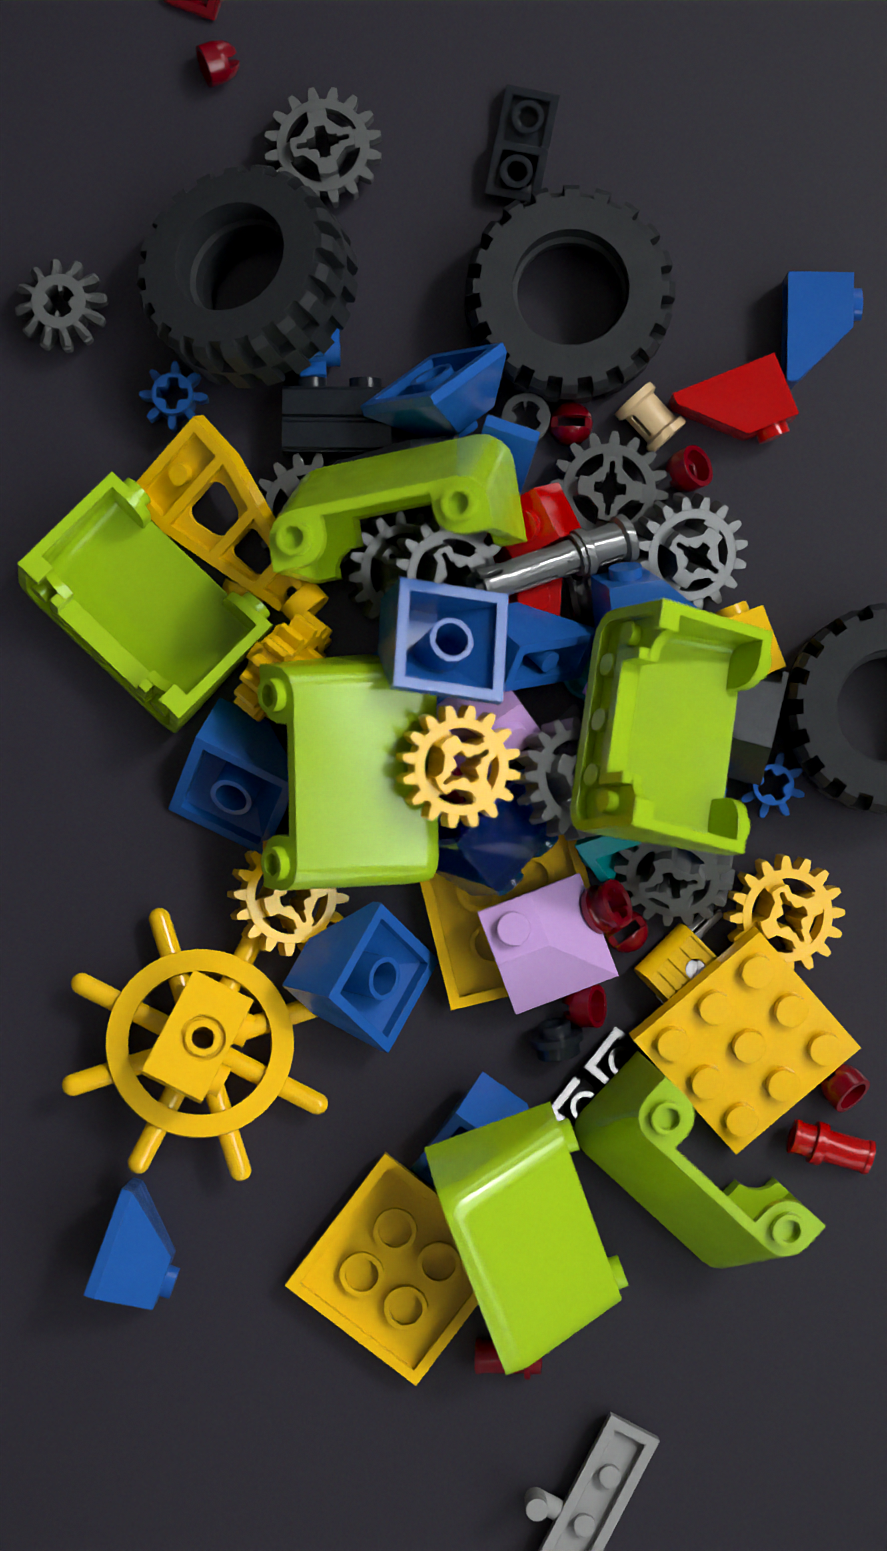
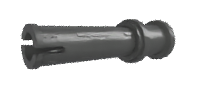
M623 514L613 516L608 524L589 531H585L582 528L570 531L571 534L564 538L563 542L509 559L497 565L474 570L472 573L473 587L478 590L511 595L574 573L579 577L583 576L586 578L595 575L599 567L619 560L622 562L636 561L639 557L640 549L636 531L630 520Z

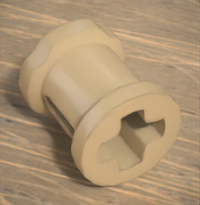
M651 381L637 391L614 415L619 420L626 419L647 442L646 449L649 452H655L683 427L686 420L682 416L675 417L654 394L656 387Z

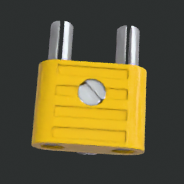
M720 909L695 933L692 931L705 919L700 914L694 918L692 926H685L679 923L634 968L639 978L656 994V997L663 1004L717 958L700 939L723 917Z

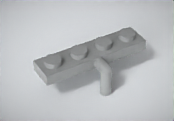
M609 1412L564 1500L538 1487H532L525 1493L526 1513L531 1520L541 1521L546 1517L553 1520L538 1551H603L660 1442L659 1437Z

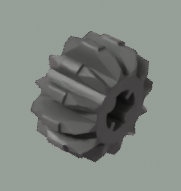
M51 259L49 264L51 275L45 277L39 268L33 267L30 270V274L37 283L36 286L19 284L17 292L30 302L16 306L15 314L18 318L30 319L23 328V332L28 338L36 337L42 333L40 345L44 350L50 351L58 337H60V343L65 353H71L74 351L73 336L79 335L86 345L93 343L94 339L86 328L88 324L97 328L105 327L107 322L105 317L93 310L104 308L109 304L106 294L93 293L99 287L101 281L95 273L82 278L83 266L80 262L73 261L66 274H64L59 259ZM61 295L65 301H68L72 309L69 314L63 317L59 311L55 312L56 309L52 303L55 298Z

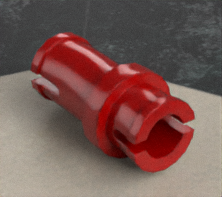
M795 1119L788 1134L786 1151L790 1154L795 1153L805 1156L806 1162L819 1166L823 1161L859 1171V1173L865 1175L869 1173L876 1152V1142L833 1131L830 1124L817 1121L812 1125Z

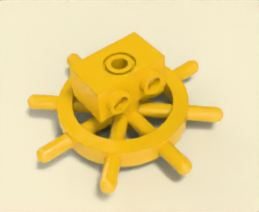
M156 908L149 914V924L160 958L139 971L128 982L122 992L86 973H78L72 978L71 988L75 993L111 1011L106 1033L107 1062L67 1075L62 1081V1089L67 1095L76 1096L114 1083L125 1103L136 1115L147 1122L128 1158V1167L132 1172L141 1174L149 1168L166 1133L188 1138L218 1136L231 1177L236 1181H244L251 1174V1166L239 1132L240 1128L260 1116L277 1096L316 1115L322 1114L328 1107V1100L325 1095L288 1077L294 1052L293 1025L318 1016L309 1011L299 1000L285 1004L274 984L253 965L260 951L258 949L260 935L253 939H244L242 936L233 955L209 949L181 951L170 914L163 908ZM265 917L262 918L264 922L268 926H270V922L268 921V919ZM204 974L220 976L221 979L217 982ZM167 981L175 1001V1007L170 1016L143 1003V1000L154 989ZM241 987L254 998L262 1012L254 1015L248 1013L254 1000L239 993ZM131 1022L159 1035L153 1048L129 1055L128 1036ZM267 1033L270 1034V1055L267 1065L230 1047L233 1044L243 1047L248 1039ZM230 1072L257 1085L247 1098L231 1107L224 1085ZM142 1074L165 1086L158 1101L144 1089L136 1076ZM185 1096L201 1104L205 1097L210 1114H186L178 1112V1109Z

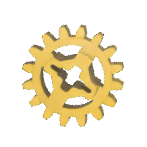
M309 611L305 612L303 616L299 613L296 614L289 626L286 623L278 624L261 642H256L247 654L246 658L249 659L248 665L239 678L243 682L234 690V694L237 696L234 703L258 722L265 716L269 719L261 708L257 696L260 684L259 664L325 658L326 654L323 651L332 642V639L329 638L333 632L332 629Z
M462 704L456 716L452 706L442 705L438 708V721L429 714H422L418 717L423 729L421 733L405 731L403 736L407 742L412 744L410 752L396 753L395 759L408 763V771L401 773L396 779L397 783L411 784L413 790L405 798L407 804L418 805L423 802L425 803L421 812L422 818L433 821L441 813L442 826L455 828L460 815L465 826L475 827L478 826L479 811L486 817L495 818L498 812L493 802L496 799L511 801L513 795L504 787L506 780L520 779L521 773L509 769L508 761L518 757L520 752L519 749L505 748L503 744L512 733L509 728L491 729L496 715L491 712H483L475 720V706ZM466 728L478 736L474 739L469 738L464 743H461L457 735H452L449 730ZM429 750L430 757L428 769L425 771V758ZM455 755L465 757V761L460 765L461 772L463 773L461 777L451 774V771L457 766L453 759ZM491 761V773L487 781L488 767ZM455 789L461 797H465L467 802L450 804L438 796L448 794Z
M268 840L263 841V851L265 850ZM247 851L244 854L247 862L250 864L248 870L234 869L232 875L242 883L240 889H233L227 893V897L240 900L241 905L240 908L230 914L231 919L246 920L248 922L241 935L244 939H253L260 935L258 949L270 952L278 942L279 954L282 956H292L295 950V943L302 952L308 939L325 930L329 922L337 923L344 919L340 913L335 911L336 904L348 902L349 896L337 893L336 888L296 890L297 896L290 899V905H282L280 903V897L285 895L287 890L280 891L266 888L264 884L260 893L255 896L258 881L262 874H264L261 867L262 855L256 851ZM321 897L318 912L313 918L312 911L318 898ZM274 916L280 919L282 927L287 928L288 933H281L272 929L262 918Z
M776 854L774 867L766 860L760 858L755 860L757 874L752 876L740 872L737 876L744 885L742 891H728V898L737 902L736 910L723 913V919L737 923V928L727 935L729 941L735 943L752 927L756 926L766 939L777 935L779 942L784 944L786 949L776 951L793 970L794 961L805 969L810 970L814 968L811 955L817 952L828 957L831 951L824 943L828 936L840 938L842 935L839 929L832 926L833 918L844 916L845 909L832 906L831 900L841 893L840 888L833 885L823 886L829 873L825 869L818 867L810 872L811 860L799 856L792 865L789 856ZM782 879H797L808 889L792 893L789 885L784 884ZM759 894L760 897L758 899L757 905L755 907L754 912H752L754 902ZM783 904L789 905L792 910L785 914L787 921L785 925L776 920L783 915L781 907ZM816 916L814 926L811 932L809 933L814 917Z

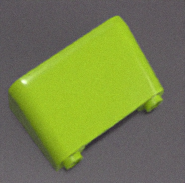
M476 434L321 467L308 472L300 480L270 530L269 547L274 573L314 584L342 579L339 566L343 557L351 549L364 547L359 519L432 505L439 524L444 529L455 534H472L487 531L491 534L494 544L499 547L527 542L514 459L510 449L503 441L488 434Z
M111 472L17 563L19 584L38 607L156 720L171 732L177 733L241 664L255 643L261 642L270 632L272 624L267 620L270 612L250 592H246L243 596L235 592L227 594L151 521L150 511L146 507L151 502V499L142 487L131 478H127L123 482Z
M664 598L621 607L607 612L596 629L593 641L570 805V816L575 828L601 836L726 856L744 854L746 839L750 831V821L746 807L741 801L724 798L738 691L749 690L755 687L767 676L772 662L770 651L773 632Z
M360 654L259 664L260 684L257 691L259 704L272 721L287 724L289 834L273 836L266 844L261 856L264 887L285 891L399 885L429 881L435 875L438 868V817L433 821L421 817L424 802L418 805L407 804L405 798L413 790L411 784L397 783L396 777L408 771V763L401 762L395 758L396 753L410 752L412 744L407 742L403 736L405 731L422 732L423 729L418 719L420 715L429 714L437 720V696L390 689L379 655ZM429 750L425 758V771L428 769L430 757Z
M639 1051L629 1059L591 1100L576 1119L575 1137L586 1155L699 1259L711 1267L723 1269L798 1254L826 1227L773 1176L765 1186L758 1188L747 1187L734 1179L722 1192L675 1149L693 1126L695 1116L693 1105L687 1096Z
M551 1102L424 1147L446 1220L506 1375L529 1367L622 1300L619 1289L629 1286L618 1255L609 1258L606 1256L570 1153L580 1150L569 1118L557 1121Z

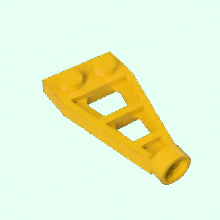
M204 415L193 416L136 482L151 499V502L146 506L150 511L151 520L166 535L277 611H282L290 621L298 613L303 616L305 612L309 611L315 615L329 599L317 584L274 573L272 563L262 574H258L236 556L234 548L251 529H255L269 547V533L276 518L239 453ZM214 482H219L226 487L238 510V520L225 535L214 534L198 523L192 514V507ZM294 586L297 591L291 597L287 596L288 589Z

